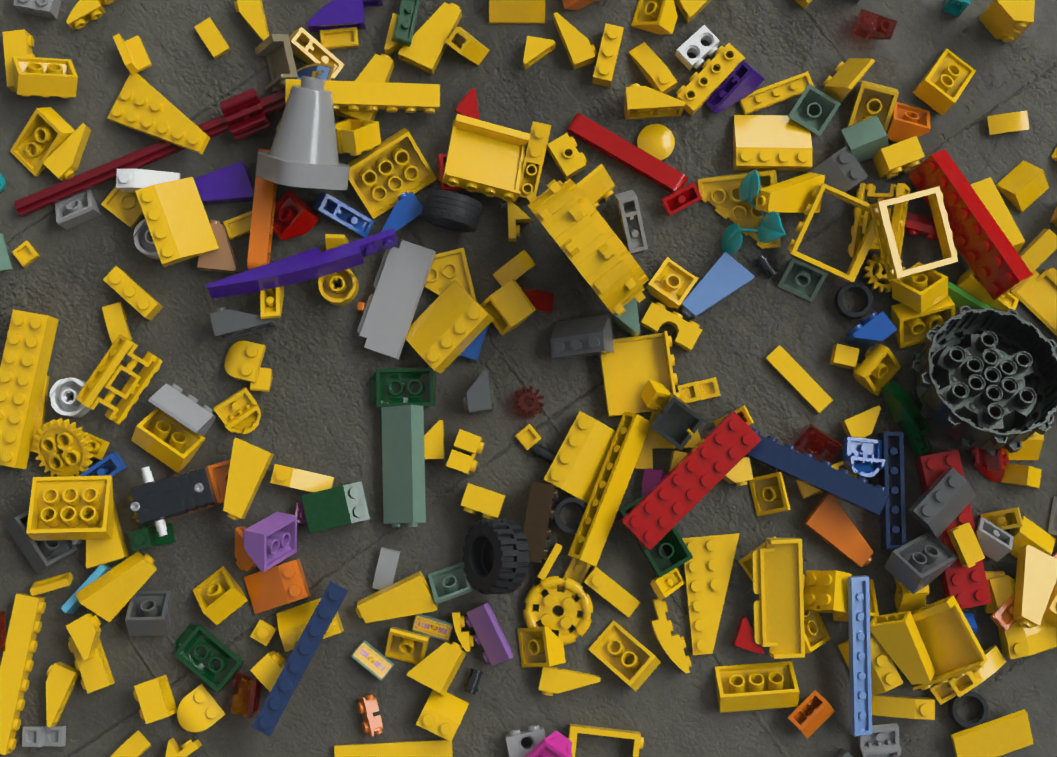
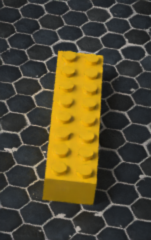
M13 310L0 366V465L19 469L27 468L59 322L57 318L19 310Z

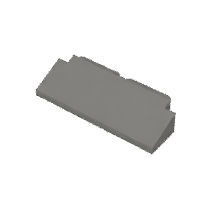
M402 240L399 248L393 247L385 251L374 281V288L376 290L368 298L357 332L360 334L359 336L367 339L364 348L399 360L436 254L434 250Z

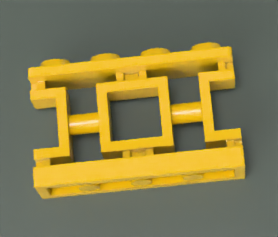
M860 183L856 197L867 203L868 198L881 202L910 194V188L905 183H897V185L891 184L890 193H875L876 186L874 184ZM909 200L894 204V210L887 208L900 258ZM857 207L854 208L855 222L851 227L852 242L848 247V253L851 258H854L872 217L870 213ZM877 235L869 251L881 252Z
M119 334L76 397L82 405L92 410L95 409L99 402L107 406L109 409L105 416L118 425L127 417L129 410L138 401L140 394L149 385L150 379L160 369L162 363L161 359L149 351L143 359L135 355L133 352L138 345L122 334ZM127 354L131 357V360L125 367L120 362ZM138 362L144 365L139 374L133 372ZM123 370L131 375V377L120 391L111 386L119 372ZM103 387L109 389L104 399L97 396ZM116 394L122 397L117 406L111 404Z

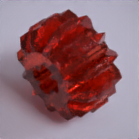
M533 386L529 387V392H526V388L522 387L523 394L519 391L515 392L520 398L512 399L513 402L519 403L514 405L513 409L521 408L517 415H521L524 411L525 419H527L528 413H531V417L535 418L534 410L539 414L542 412L537 406H545L544 403L538 402L543 400L544 396L537 397L540 392L539 389L532 393ZM529 397V400L534 401L531 407L523 404L525 398Z

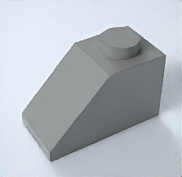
M981 516L976 531L979 545L983 554L998 562L1012 550L1014 536Z

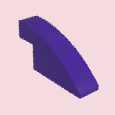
M332 0L307 22V27L310 33L320 32V30L352 27L366 29L364 7L383 6V0Z

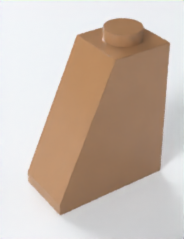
M209 220L219 249L200 255L197 268L201 271L239 274V268L225 227L220 224V221Z

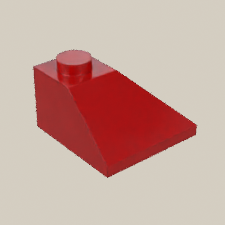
M287 190L275 205L273 230L281 240L308 233L317 223L319 217L292 191Z

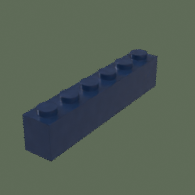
M903 432L878 433V440H882L881 459H885V465L883 469L879 470V483L889 493L887 502L880 514L881 549H898L906 544Z

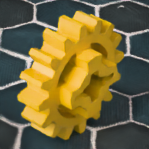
M879 252L878 257L874 254L871 256L872 260L868 259L866 261L868 266H865L863 270L867 274L863 278L869 279L866 284L873 285L871 290L878 288V293H881L885 289L886 293H889L892 288V280H888L887 274L883 275L881 273L885 270L883 260L880 259L881 252Z

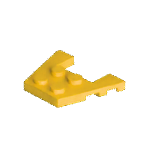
M657 411L651 412L649 421L653 418ZM650 428L635 469H653L652 449L677 447ZM688 428L687 431L690 432L692 437L684 448L693 449L701 441L698 429L693 433Z

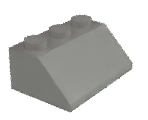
M166 383L148 400L150 403L196 434L205 436L217 418L213 414L214 410L207 405L202 407L197 403L199 400L191 394L186 396L182 393L183 389L174 383L172 386Z

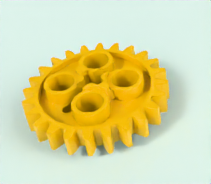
M60 418L43 424L37 430L38 434L34 435L37 441L33 442V445L37 446V448L33 452L38 453L39 456L35 459L42 461L39 466L46 467L45 473L50 470L51 477L55 475L57 477L79 476L89 469L88 466L93 463L90 459L94 457L89 451L93 450L94 447L88 445L92 440H86L85 437L88 433L82 434V426L77 429L76 422L70 424L69 419L63 421Z

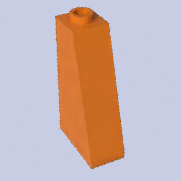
M826 493L803 524L857 567L867 566L872 560L873 550L835 497Z

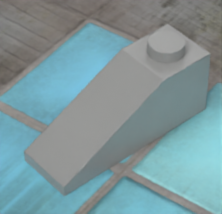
M633 190L615 194L617 209L630 254L648 249L637 195Z

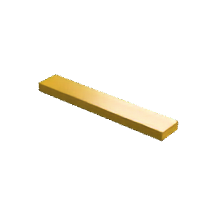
M446 739L335 745L334 755L335 757H453L452 742Z

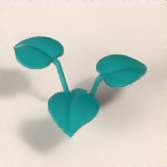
M754 169L741 182L739 198L744 202L748 200L755 208L756 204L752 198L757 197L759 193L760 177L758 171ZM758 210L765 216L759 221L758 226L760 229H740L737 223L730 225L722 238L723 254L726 252L732 255L740 249L743 241V232H758V239L763 243L772 242L784 236L786 233L782 227L779 214L775 211L767 214L765 211Z

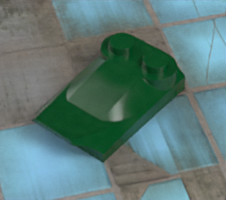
M431 367L376 369L375 374L369 378V401L373 402L377 408L403 405L435 406V371Z
M190 624L175 642L176 653L174 656L217 693H220L229 684L245 662L240 655L234 653L201 624Z

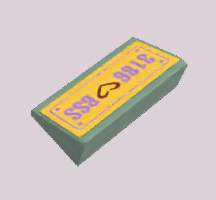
M416 614L412 631L449 642L454 624L425 614Z
M366 640L351 655L353 659L380 681L383 680L395 665Z

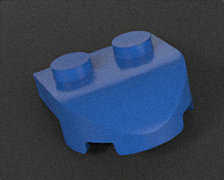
M844 437L843 462L852 473L861 477L876 476L875 474L880 469H883L885 465V459H881L882 440Z

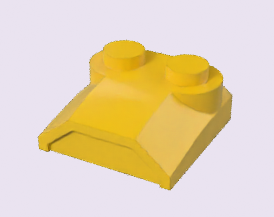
M667 257L646 288L653 297L666 306L678 309L699 278Z

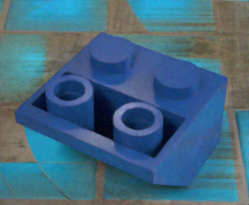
M883 311L879 314L874 312L862 321L864 325L858 324L848 331L847 334L849 336L844 340L848 343L874 346L898 329Z

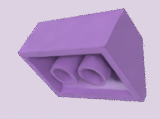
M277 511L244 530V549L260 571L265 572L297 552L296 515Z
M487 601L467 611L468 616L465 619L470 628L473 627L476 632L473 636L478 646L482 644L485 650L482 654L486 663L490 662L494 666L513 658V652L489 602Z

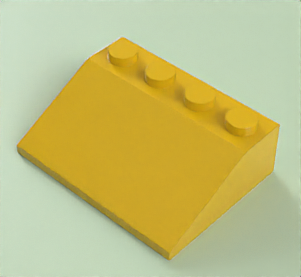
M733 115V171L776 169L777 172H809L813 167L811 132L804 126L784 115Z
M406 128L382 141L373 150L366 151L346 164L350 166L348 180L373 219L394 207L395 203L399 201L397 197L404 192L415 194L437 180Z
M193 177L155 184L135 191L163 268L219 249Z
M454 280L410 326L406 340L434 371L442 374L494 318Z
M579 411L543 480L588 504L616 431Z
M111 475L33 477L26 534L33 541L112 539L114 510Z

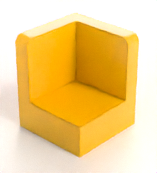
M835 344L829 364L848 369L855 368L859 348Z
M648 380L640 396L648 408L663 411L661 406L671 393L665 384Z

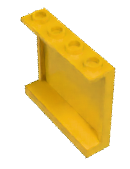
M457 114L452 125L442 183L451 187H461L470 192H480L489 197H499L508 202H515L521 192L518 190L525 149L530 134Z
M667 331L658 334L613 339L614 353L600 354L608 417L622 416L624 411L635 414L658 411L648 408L640 396L648 380L665 384L670 393L680 398L679 392H676L675 385L678 384L677 374L673 373L672 366H675L674 354H670L672 338L671 335L668 336Z
M954 595L910 611L935 670L930 683L925 685L915 684L912 687L913 691L920 688L921 690H926L934 683L940 685L947 682L951 677L958 679L966 675V672L972 671L975 673L984 668L983 665L988 659Z

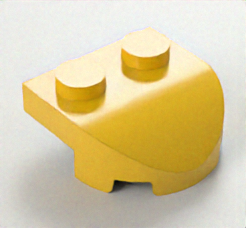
M249 341L234 343L228 350L225 358L224 367L226 372L238 381L243 380L256 383L266 346Z
M246 386L213 407L216 414L225 424L226 429L232 433L248 434L259 424L261 416L259 405Z
M202 684L186 695L177 709L179 725L185 731L192 733H202L208 730L226 715Z

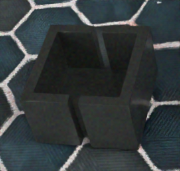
M671 393L661 406L663 411L658 410L648 424L652 430L679 450H682L692 437L690 432L687 431L688 428H690L691 432L695 433L705 419L700 413Z

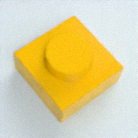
M260 619L250 637L268 646L277 628Z

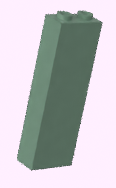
M423 406L382 407L383 523L391 524V527H403V523H406V527H418V523H426Z

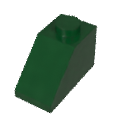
M172 523L166 524L168 535L159 537L156 526L128 532L132 551H140L176 542Z

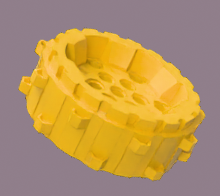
M570 178L564 183L560 180H552L547 184L548 189L538 197L534 192L526 197L530 202L527 206L612 314L616 312L620 317L626 312L623 306L633 298L638 303L646 298L642 291L645 290L643 284L649 280L596 208Z

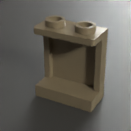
M271 34L255 48L256 56H266L272 81L264 87L265 92L276 93L286 88V79L298 78L288 34Z

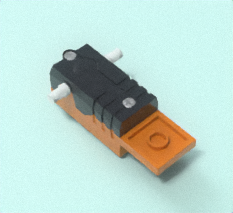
M230 460L154 481L150 467L141 468L144 484L130 488L132 495L127 497L128 501H131L129 509L134 512L133 520L139 522L140 526L155 524L159 537L168 535L165 521L221 505L225 501Z

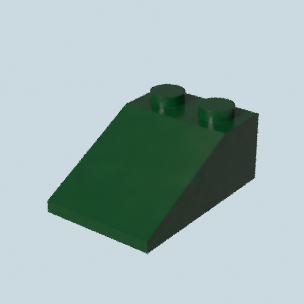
M362 481L300 496L309 534L370 519Z

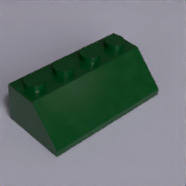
M645 495L619 509L618 512L623 518ZM675 526L651 550H647L634 537L654 573L659 578L693 558Z

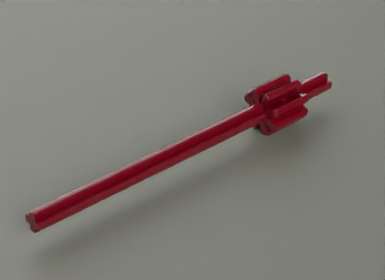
M252 88L220 102L223 115L197 126L210 139L230 131L234 138L239 141L271 127L268 114L285 108V89L260 98L257 91ZM163 140L19 199L15 201L14 207L18 211L19 216L24 217L115 179L117 169H139L180 152L185 148Z

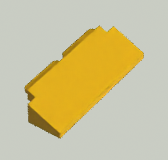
M1049 268L1048 270L1045 269L1041 274L1035 270L1032 273L1033 276L1024 281L1013 294L1057 336V270Z
M766 538V547H757V550L752 552L753 592L759 594V600L753 603L754 641L762 647H769V655L773 659L805 657L802 539Z

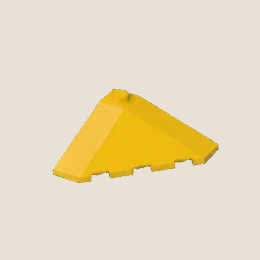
M776 169L758 171L760 189L777 184ZM750 172L698 179L701 200L705 203L708 201L716 207L715 211L723 218H729L734 223L739 224L740 229H760L758 226L759 221L765 216L755 209L748 200L744 202L739 198L740 184ZM757 197L752 198V200H753V202H754L755 204H756V198H757ZM743 232L744 235L748 236L749 234L757 241V245L762 249L781 247V237L772 242L763 243L758 239V232Z
M1008 575L988 579L995 611L1015 593L1016 583ZM1042 618L1039 626L1030 629L1020 626L1017 621L1005 632L998 627L1002 654L1009 659L1026 657L1057 647V628L1044 618Z

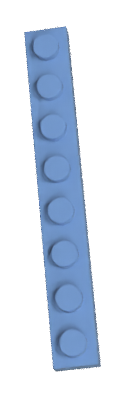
M866 575L847 577L851 735L853 736L872 734L869 576Z

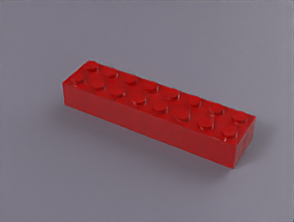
M946 149L931 154L908 175L918 192L940 186V190L943 193L945 210L948 213L949 226L953 233V242L993 301L1007 295L1033 276ZM928 195L923 196V199L931 209Z
M735 411L729 412L620 522L647 550H651L762 439Z
M958 449L914 457L922 494L946 468H954L964 477ZM970 503L938 537L956 555L955 548L947 533L948 530L965 523H970L978 540ZM958 558L940 574L944 598L954 595L961 609L991 604L983 560L976 562L975 566L963 568Z

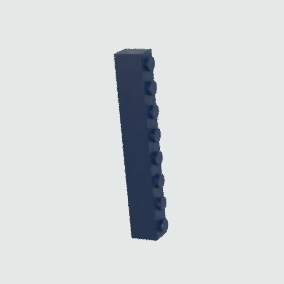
M750 427L762 440L746 455L747 457L875 516H880L889 497L886 488L877 484L874 487L868 484V480L860 476L854 478L845 469H834L831 467V463L822 459L820 462L814 460L813 455L805 451L801 454L795 451L796 448L787 443L781 445L777 443L778 439L769 435L766 438L760 435V431Z
M330 581L252 728L269 737L271 736L348 590Z

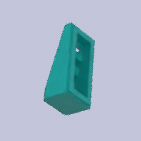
M945 0L941 10L959 17L971 1Z

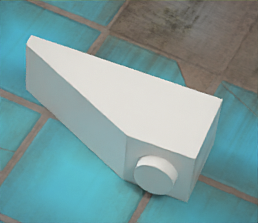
M117 169L116 188L124 193H136V190L148 186L179 180L181 174L145 169Z

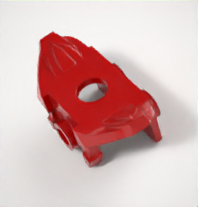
M972 447L973 457H976L974 465L992 482H1000L1004 477L1005 470H1007V465H1009V456L1006 454V449H998L996 456H990L987 450Z

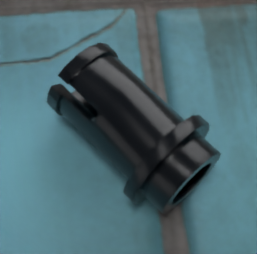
M763 254L755 260L756 266H759L768 279L778 273V270L769 261V256L766 257Z
M536 443L531 452L534 454L533 457L537 456L549 464H552L557 454L543 447L542 443L540 445Z
M471 668L467 684L464 685L465 692L475 695L476 691H479L477 688L483 672Z

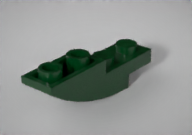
M891 381L881 387L894 423L901 422L914 456H922L931 450L926 433L930 431L929 425L920 413L921 410L914 400L895 381Z

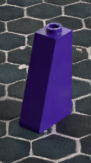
M242 161L194 179L203 205L253 201L254 187L246 166Z

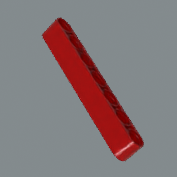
M576 113L567 128L568 133L670 193L683 188L688 181L687 176L579 113Z

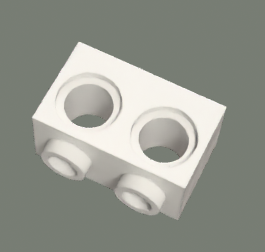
M703 25L676 50L675 56L689 71L694 67L698 69L705 62L703 60L708 55L711 57L715 54L720 41ZM706 40L710 45L703 46L701 41ZM687 53H694L696 55V58H689L687 56Z

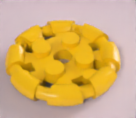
M551 576L545 578V580H540L541 583L537 586L534 585L524 600L526 605L525 609H523V616L527 627H539L536 622L541 619L543 626H547L551 631L559 630V636L557 637L563 642V645L575 642L576 638L583 636L587 632L592 622L593 604L589 594L585 593L580 583L568 577L564 579L559 578V576ZM558 586H564L565 591L557 590ZM544 589L549 592L545 597L541 594ZM574 594H577L580 598L576 602L571 597ZM533 604H539V610H533ZM561 606L564 613L562 615L554 614L553 607ZM578 610L583 611V617L577 616ZM573 624L576 629L570 632L568 628ZM533 634L536 638H543L537 634Z

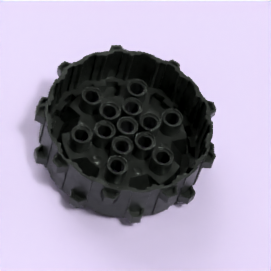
M966 305L958 309L957 316L951 317L942 326L937 324L927 332L923 339L927 345L921 352L920 359L910 364V372L916 378L918 398L923 405L920 413L924 418H930L946 435L956 439L959 442L960 448L965 450L972 446L984 450L1003 448L1007 449L1010 453H1014L1021 449V442L1026 441L1035 432L1043 435L1051 428V424L1055 419L1053 414L1057 410V354L1055 352L1057 344L1053 339L1046 338L1032 323L1020 318L1018 311L1009 309L1004 312L992 308L975 310Z

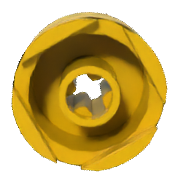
M349 268L318 278V287L321 295L332 305L345 306L351 303L358 294V280ZM336 283H338V284L341 283V284H342V287H341V288L338 287V288L336 289L335 284H336Z

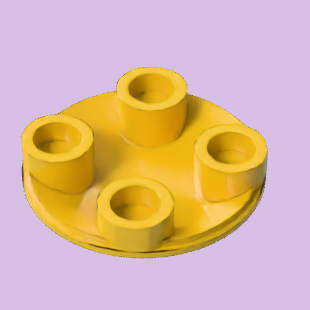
M661 124L646 126L639 133L637 139L638 148L660 161L666 159L672 153L675 146L672 132Z

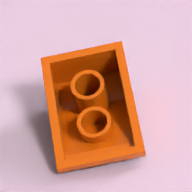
M300 559L272 567L265 572L260 571L244 577L255 614L311 596Z

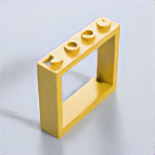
M822 183L813 190L811 195L814 197L811 204H807L803 212L806 216L803 222L800 221L795 230L798 233L795 239H791L788 244V255L795 256L828 271L834 276L854 283L876 236L873 219L869 223L847 273L797 252L823 193L871 214L869 203Z
M940 186L869 205L888 280L958 262V253L954 246L953 233L949 226L948 213L945 210L943 193L940 190ZM928 195L943 259L903 270L887 206Z
M570 724L568 739L572 742V757H575L578 733L633 739L632 757H639V749H643L644 737H641V733L638 731Z

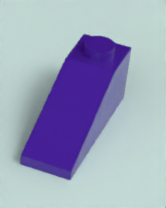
M742 60L706 100L705 104L715 114H718L752 94L763 82L764 78L751 65Z

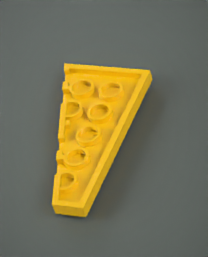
M138 73L134 75L129 74L107 117L111 122L201 155L210 140V137Z
M740 533L682 538L693 556L692 559L684 563L692 655L713 654Z

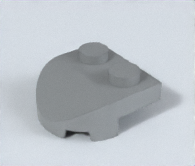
M898 724L872 725V734L858 736V745L863 757H899L901 746L899 744Z

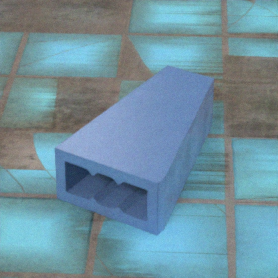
M725 252L679 306L682 308L681 312L688 318H696L748 284L755 276Z

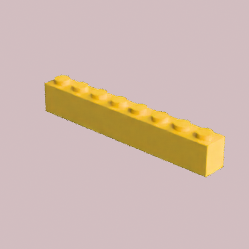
M286 79L285 103H287L292 86H301V79ZM325 80L324 90L332 91L334 111H338L340 108H348V111L367 109L368 112H377L378 109H385L386 112L395 113L397 110H405L406 113L424 111L426 114H434L440 108V84Z
M624 411L568 556L586 564L597 566L649 433V420L644 417Z
M18 593L15 596L0 665L1 755L12 753L17 744L15 735L21 725L19 717L20 712L23 711L25 706V699L23 698L29 687L28 675L32 671L34 664L32 656L38 646L36 638L37 633L40 632L42 627L41 615L46 609L45 597L32 596L26 593Z

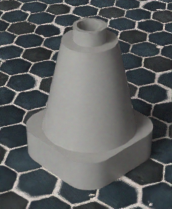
M302 76L301 86H292L270 152H258L257 177L292 187L347 190L350 166L339 162L332 91L324 90L325 79Z

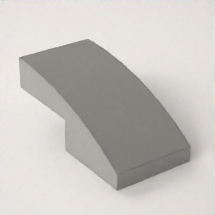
M381 548L372 588L382 590L393 585L401 551Z
M23 726L22 747L66 746V726H54L51 728L47 726Z

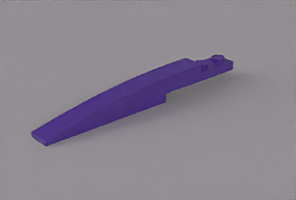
M392 228L321 253L318 247L206 284L211 298H220L286 286L364 264L363 257L391 249L399 244L395 230Z

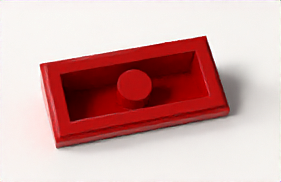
M692 182L660 200L665 214L671 216L701 200L702 197L695 182Z

